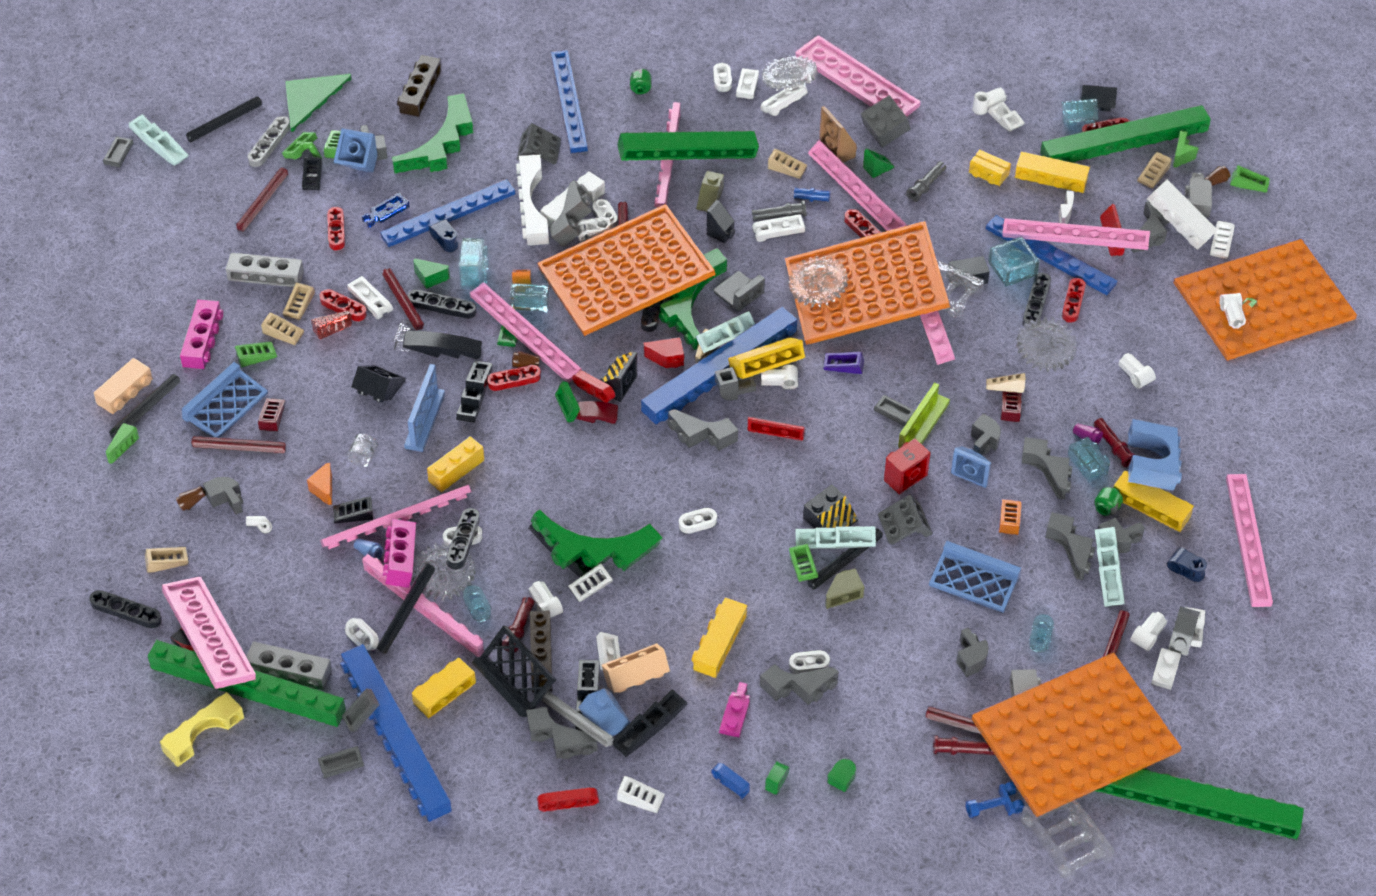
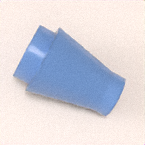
M361 538L354 542V548L364 556L369 554L373 558L380 559L383 555L384 550L379 543Z

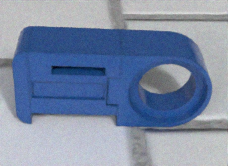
M718 763L711 770L716 780H721L720 783L739 795L741 799L750 792V784L725 764Z

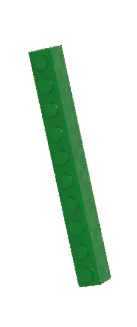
M1203 105L1043 141L1040 154L1044 157L1075 163L1101 155H1108L1119 151L1123 152L1127 149L1140 148L1141 146L1156 144L1166 140L1170 141L1179 138L1180 131L1187 132V136L1204 133L1209 130L1211 118Z
M155 641L147 655L151 669L215 689L195 651L163 641ZM255 670V680L217 689L335 727L339 726L343 718L342 715L346 712L344 698Z
M1145 768L1095 790L1296 840L1301 831L1304 808L1298 807L1295 804L1277 802L1274 799L1256 797L1249 793L1235 792L1232 789H1223L1207 783L1202 784L1187 778L1181 779L1166 773L1160 774Z

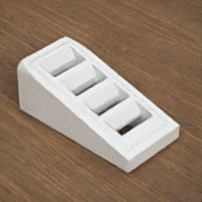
M1217 221L1215 227L1217 231L1214 233L1210 256L1228 259L1234 224Z
M599 564L568 587L578 601L581 602L613 582V579L603 565ZM600 573L604 581L601 582L596 574ZM593 576L598 585L594 586L589 578ZM584 581H586L591 587L589 591L583 584ZM580 585L585 594L581 595L576 586Z
M624 776L617 793L618 801L655 813L658 812L665 796L664 793ZM639 791L638 796H634L635 792ZM644 793L648 794L645 801L642 800ZM652 796L656 797L653 804L650 803Z

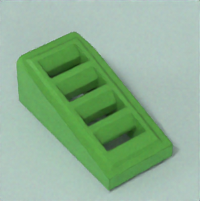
M331 131L324 147L325 158H335L341 131Z
M1237 166L1232 173L1230 185L1266 193L1270 178Z
M272 342L235 346L241 368L277 358Z
M124 423L121 425L105 451L110 464H113L139 439L136 427Z
M804 544L789 548L790 559L798 581L818 578L809 545ZM812 571V573L801 575L802 573Z

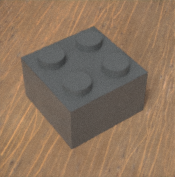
M890 95L860 113L864 126L881 147L911 130L907 116Z

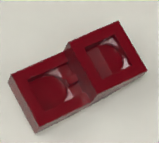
M598 401L578 402L580 411L576 419L590 423L601 420L615 424L617 421L618 405Z

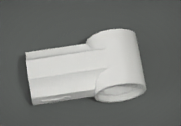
M997 88L987 93L977 92L974 96L973 112L983 115L987 113L988 108L1002 101L1005 102V91L1002 88Z
M1241 294L1220 295V308L1222 311H1225L1229 326H1232L1234 329L1245 325L1246 319L1242 310Z
M1127 353L1119 360L1118 365L1130 376L1132 384L1137 389L1156 379L1153 369L1150 366L1144 367L1132 354Z
M785 365L781 369H771L762 372L761 385H781L784 389H795L798 386V369L794 365Z
M537 581L529 588V593L537 604L538 611H550L551 618L563 613L559 599L556 596L553 597L544 582Z
M1152 612L1144 624L1136 628L1130 641L1149 651L1155 644L1157 636L1167 624L1164 615L1159 612Z

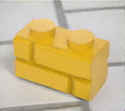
M979 150L970 161L969 173L974 177L987 180L990 184L1001 186L1010 174L1011 163Z

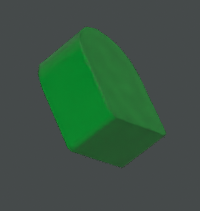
M849 759L839 760L829 772L827 783L846 792L856 775V765Z
M776 762L766 778L765 790L777 795L788 776L790 767Z

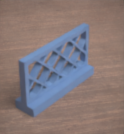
M233 362L182 408V419L186 422H192L210 437L220 438L268 394V390L240 370V366ZM241 377L246 381V385L235 386V381ZM233 390V397H222L224 391ZM235 390H247V396L236 397ZM249 390L261 392L258 396H249ZM247 401V406L245 408H236V402ZM212 402H220V409H209V405ZM222 402H234V408L223 409ZM221 413V420H209V414ZM223 413H234V418L223 420ZM198 414H207V421H199L195 417ZM210 425H221V429L214 433L210 430Z
M434 364L429 365L408 419L409 433L404 444L405 449L424 451L443 401L445 390L438 389L436 365Z
M946 541L929 586L1004 613L1015 585L1020 578L1021 567ZM945 558L954 560L955 566L946 569L943 564ZM967 565L973 568L974 572L968 575H964L961 569ZM958 569L961 577L951 580L948 573ZM990 573L993 579L983 582L980 574ZM943 574L946 575L948 580L944 584L935 582L936 578ZM977 576L980 584L970 587L967 579ZM1006 579L1012 581L1010 587L1002 589L998 581ZM964 581L967 589L962 591L956 590L954 584ZM995 583L999 591L989 594L985 586ZM982 588L986 596L981 598L975 597L972 591ZM1001 595L1004 600L1002 606L994 604L991 598Z

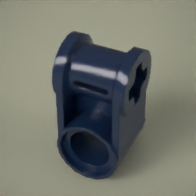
M446 219L429 226L432 238L437 241L444 251L454 252L458 249V242L456 241L457 232Z
M1179 547L1168 560L1167 567L1176 574H1180L1191 581L1200 582L1205 577L1207 562L1202 557Z

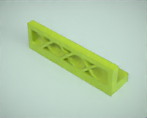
M934 382L900 432L898 448H901L904 443L910 442L913 439L923 444L949 405L950 399L938 394L939 384Z

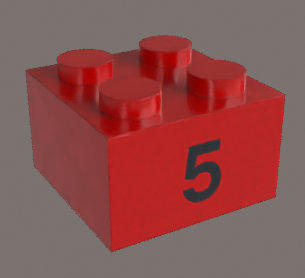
M916 439L904 443L900 449L889 453L886 457L884 481L900 495L928 476L931 452Z

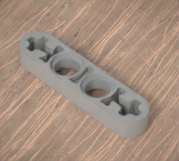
M277 117L249 152L248 161L252 167L263 165L289 131L290 121L287 117ZM272 134H277V135H278V136L275 137V138L269 137V136L272 135ZM262 146H269L267 149H261Z

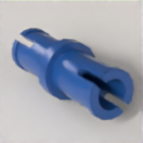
M795 187L794 199H807L810 202L814 200L829 202L830 191Z

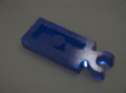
M398 192L370 208V213H365L361 216L362 222L367 221L368 228L374 226L377 221L383 223L409 208V201Z

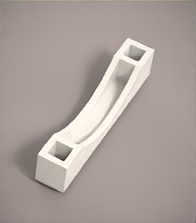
M540 155L519 156V163L516 164L517 174L521 175L517 176L518 187H522V189H519V200H523V202H520V211L524 213V215H521L522 226H526V228H522L523 239H527V246L549 244L547 219L536 210L531 201L533 190L542 180Z

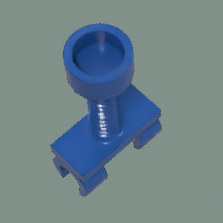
M1013 782L999 786V798L979 803L975 799L965 802L966 811L970 818L979 816L982 810L1001 805L1005 806L1010 816L1023 812L1025 805L1021 799L1011 802L1009 796L1017 793V787Z

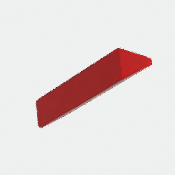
M1111 204L1100 216L1102 227L1122 229L1116 206ZM1108 247L1110 256H1119L1124 254L1125 248Z
M748 417V431L801 441L804 439L806 429L803 426Z

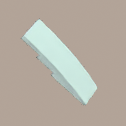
M143 114L129 123V128L142 141L174 166L188 157V154L166 131L163 132L155 123L151 124Z
M748 311L696 336L703 353H706L736 338L754 326L755 322Z
M875 526L795 529L796 546L808 544L809 549L876 546Z
M1115 527L1096 529L1095 536L1104 607L1123 605L1125 601Z

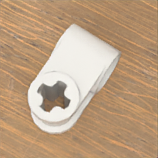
M607 217L583 219L577 222L580 234L578 239L581 243L611 229V222Z

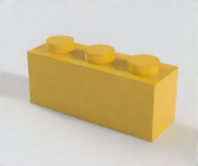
M471 436L427 468L428 482L442 493L484 461L483 446Z
M460 658L449 662L443 670L433 674L427 682L414 689L412 692L413 704L425 716L431 718L476 683L475 672Z

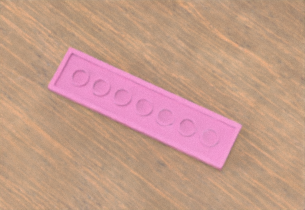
M819 35L795 53L796 58L869 106H873L890 95L906 116H909L920 107L919 100Z
M201 576L163 584L162 592L215 689L255 680V672Z

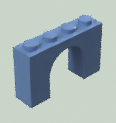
M1132 419L1128 431V446L1154 451L1163 459H1151L1133 455L1128 468V482L1175 490L1176 484H1180L1182 472H1179L1181 468V460H1179L1181 448L1178 447L1181 437L1178 436V428Z

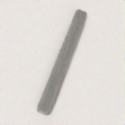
M548 691L542 698L543 703L605 747L613 744V736Z

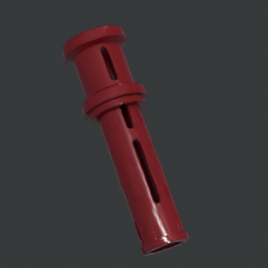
M1103 418L1097 419L1093 426L1099 428L1103 433L1102 437L1112 448L1113 455L1121 460V465L1128 467L1133 455L1136 454L1131 453L1127 443L1117 437Z
M523 597L514 622L508 627L519 640L525 635L523 629L535 604L531 597H528V599ZM508 636L502 641V646H509ZM514 648V653L517 652L519 648Z
M934 735L933 754L944 752L955 755L958 752L996 756L987 742L958 740L956 737L939 738L938 735Z

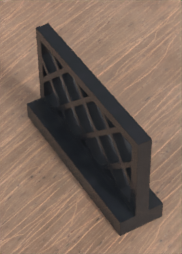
M502 626L480 657L476 656L471 662L520 717H527L526 710L535 709L556 681L555 677L507 626ZM505 634L509 637V646H502V638ZM514 648L521 650V659L514 660ZM502 649H509V660H502ZM493 650H497V661L495 662L489 658ZM527 661L533 663L534 673H527ZM515 662H521L522 674H515ZM504 663H509L510 675L503 673ZM534 675V687L527 688V676ZM539 675H544L548 679L543 687H539ZM515 677H522V688L518 689L515 686ZM534 690V699L530 703L527 691Z

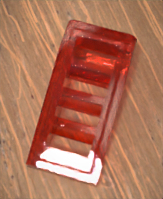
M349 311L311 320L313 331L320 340L352 326Z

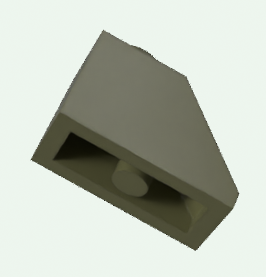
M711 171L706 172L701 184L696 210L707 212L716 200L719 201L724 189V174Z
M855 568L836 574L826 594V609L864 597V585Z

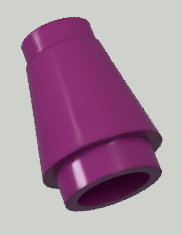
M1079 423L1073 428V434H1076L1090 446H1097L1103 436L1099 428Z

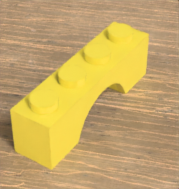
M227 692L224 693L222 696L215 698L210 705L200 709L188 721L181 723L176 730L166 734L160 741L162 751L179 767L195 755L193 743L199 733L212 727L229 730L244 718L242 707Z

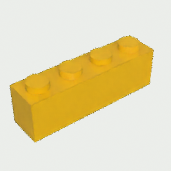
M1021 152L1016 166L1015 178L1084 193L1090 167Z
M787 338L730 357L728 360L729 366L733 367L736 376L744 379L805 358L802 340Z
M1127 471L1123 472L1113 488L1120 491L1124 504L1178 532H1181L1191 518L1194 506L1189 502L1157 487L1128 482Z
M726 597L722 604H718L715 611L716 616L714 620L711 619L709 621L708 632L706 635H702L699 643L700 648L698 651H694L691 659L693 670L714 678L717 677L747 617L746 604Z

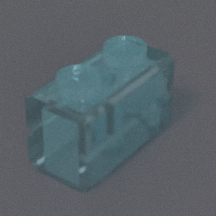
M1097 99L1061 102L1062 122L1067 123V126L1077 125V122L1084 121V124L1095 123L1094 120H1098Z
M511 284L510 306L513 309L548 311V285Z
M1086 437L1079 442L1070 444L1068 457L1088 482L1108 474L1110 461L1107 456L1101 454L1097 443L1092 442L1089 437Z

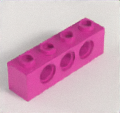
M197 299L180 354L182 367L205 369L206 363L210 362V349L214 348V336L219 332V320L223 319V309L220 308L219 301Z
M392 519L391 526H387L384 549L387 551H385L383 563L387 564H384L382 576H386L385 584L406 588L410 586L413 573L416 522Z

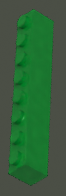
M755 131L620 133L617 147L621 161L746 159L756 157L759 144Z

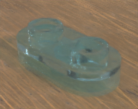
M474 585L465 588L463 600L472 618L480 622L489 619L491 616V606L482 589Z
M1041 614L1034 619L1029 645L1034 651L1043 652L1049 647L1054 621L1050 616Z

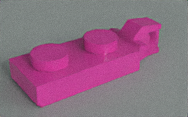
M739 682L737 692H732L729 696L719 733L740 737L750 703V696L746 695L747 683Z

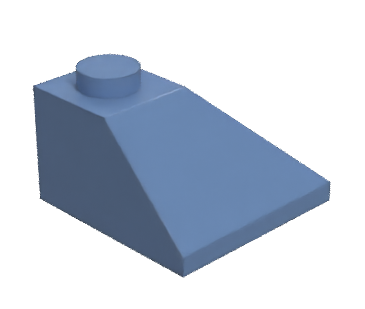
M341 128L334 163L373 173L377 160L375 135Z
M963 446L957 447L953 454L951 474L986 488L991 462L972 449Z
M606 689L587 695L578 707L584 717L611 736L621 733L631 723L613 694Z

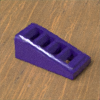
M862 352L825 353L824 370L853 374L863 373L864 357Z

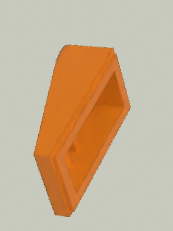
M1002 499L999 533L1019 534L1021 501ZM1006 505H1009V506H1017V508H1014V507H1006Z

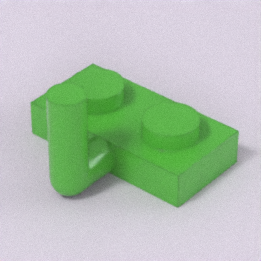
M303 132L282 152L284 158L298 159L306 149L310 150L313 157L322 158L313 143L318 138L316 133Z

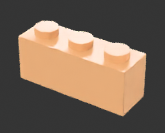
M132 358L94 392L96 403L111 414L121 410L125 403L131 398L136 397L138 392L148 386L151 380H153L150 368L137 359Z
M658 644L601 665L607 687L614 693L624 692L631 686L642 685L649 679L660 678L665 673L670 672L665 650Z

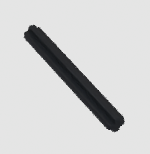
M256 96L187 132L186 138L189 142H193L262 105V100Z
M172 374L109 431L110 436L114 438L123 423L132 426L180 383V378L176 374Z
M875 528L877 542L883 537V533L878 528ZM869 547L849 548L817 573L818 578L809 579L808 586L815 590Z
M426 563L378 643L377 649L382 653H387L432 577L435 571L433 565Z

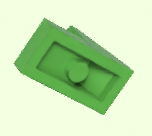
M1180 131L1173 167H1179L1195 160L1197 157L1198 147L1188 145L1189 140L1186 139L1187 132Z

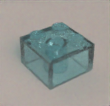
M1023 237L990 247L988 263L1005 287L1035 277L1038 274L1040 261Z
M462 238L459 261L461 289H475L483 282L487 283L488 275L485 271L489 269V258H486L488 257V246H485L484 239Z

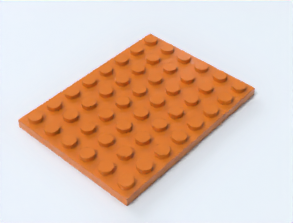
M666 204L537 263L539 270L584 336L715 275L713 267Z
M925 221L785 258L806 345L950 307Z
M1302 239L1174 279L1175 286L1227 361L1355 320L1357 317L1356 312ZM1240 293L1242 302L1247 298L1255 299L1257 303L1253 307L1248 305L1251 302L1249 299L1242 305L1246 319L1245 325L1234 329L1232 326H1229L1226 313L1220 308V295Z
M1114 652L972 715V721L1036 817L1180 752L1182 748Z

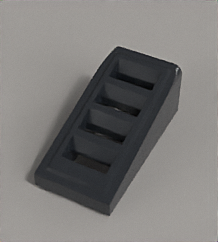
M304 157L302 190H320L322 158ZM308 167H317V169H308ZM306 183H316V185H306Z
M371 496L334 505V524L374 520ZM343 510V515L339 516V511Z

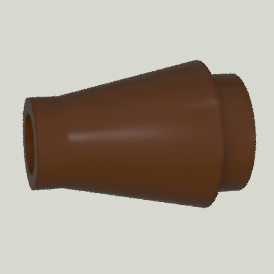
M1223 165L1218 166L1204 179L1209 180L1211 185L1214 186L1227 182L1231 175L1227 167Z
M521 351L513 352L512 367L518 368L527 365H537L539 367V356Z
M199 486L179 493L176 501L183 511L190 510L207 494L204 488Z

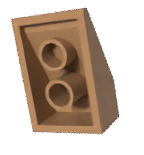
M822 106L819 140L843 163L855 158L857 150L855 141L852 140L845 128L825 106Z

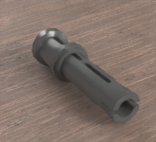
M941 161L937 162L922 179H917L914 186L907 189V197L915 202L919 201L921 195L927 193L929 186L946 170V165L940 168L944 163Z
M805 201L796 204L786 203L785 206L752 210L753 221L799 214L803 215V217L807 216Z

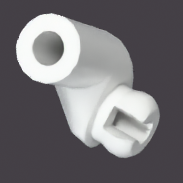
M265 516L246 517V526H257L263 533H269L272 530V524Z

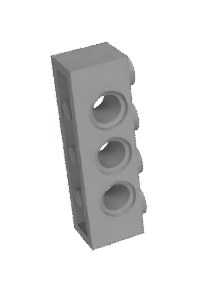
M231 253L226 266V273L229 281L294 287L296 282L301 283L304 268L302 260Z
M254 641L246 656L255 671L313 689L324 690L332 671L330 659Z

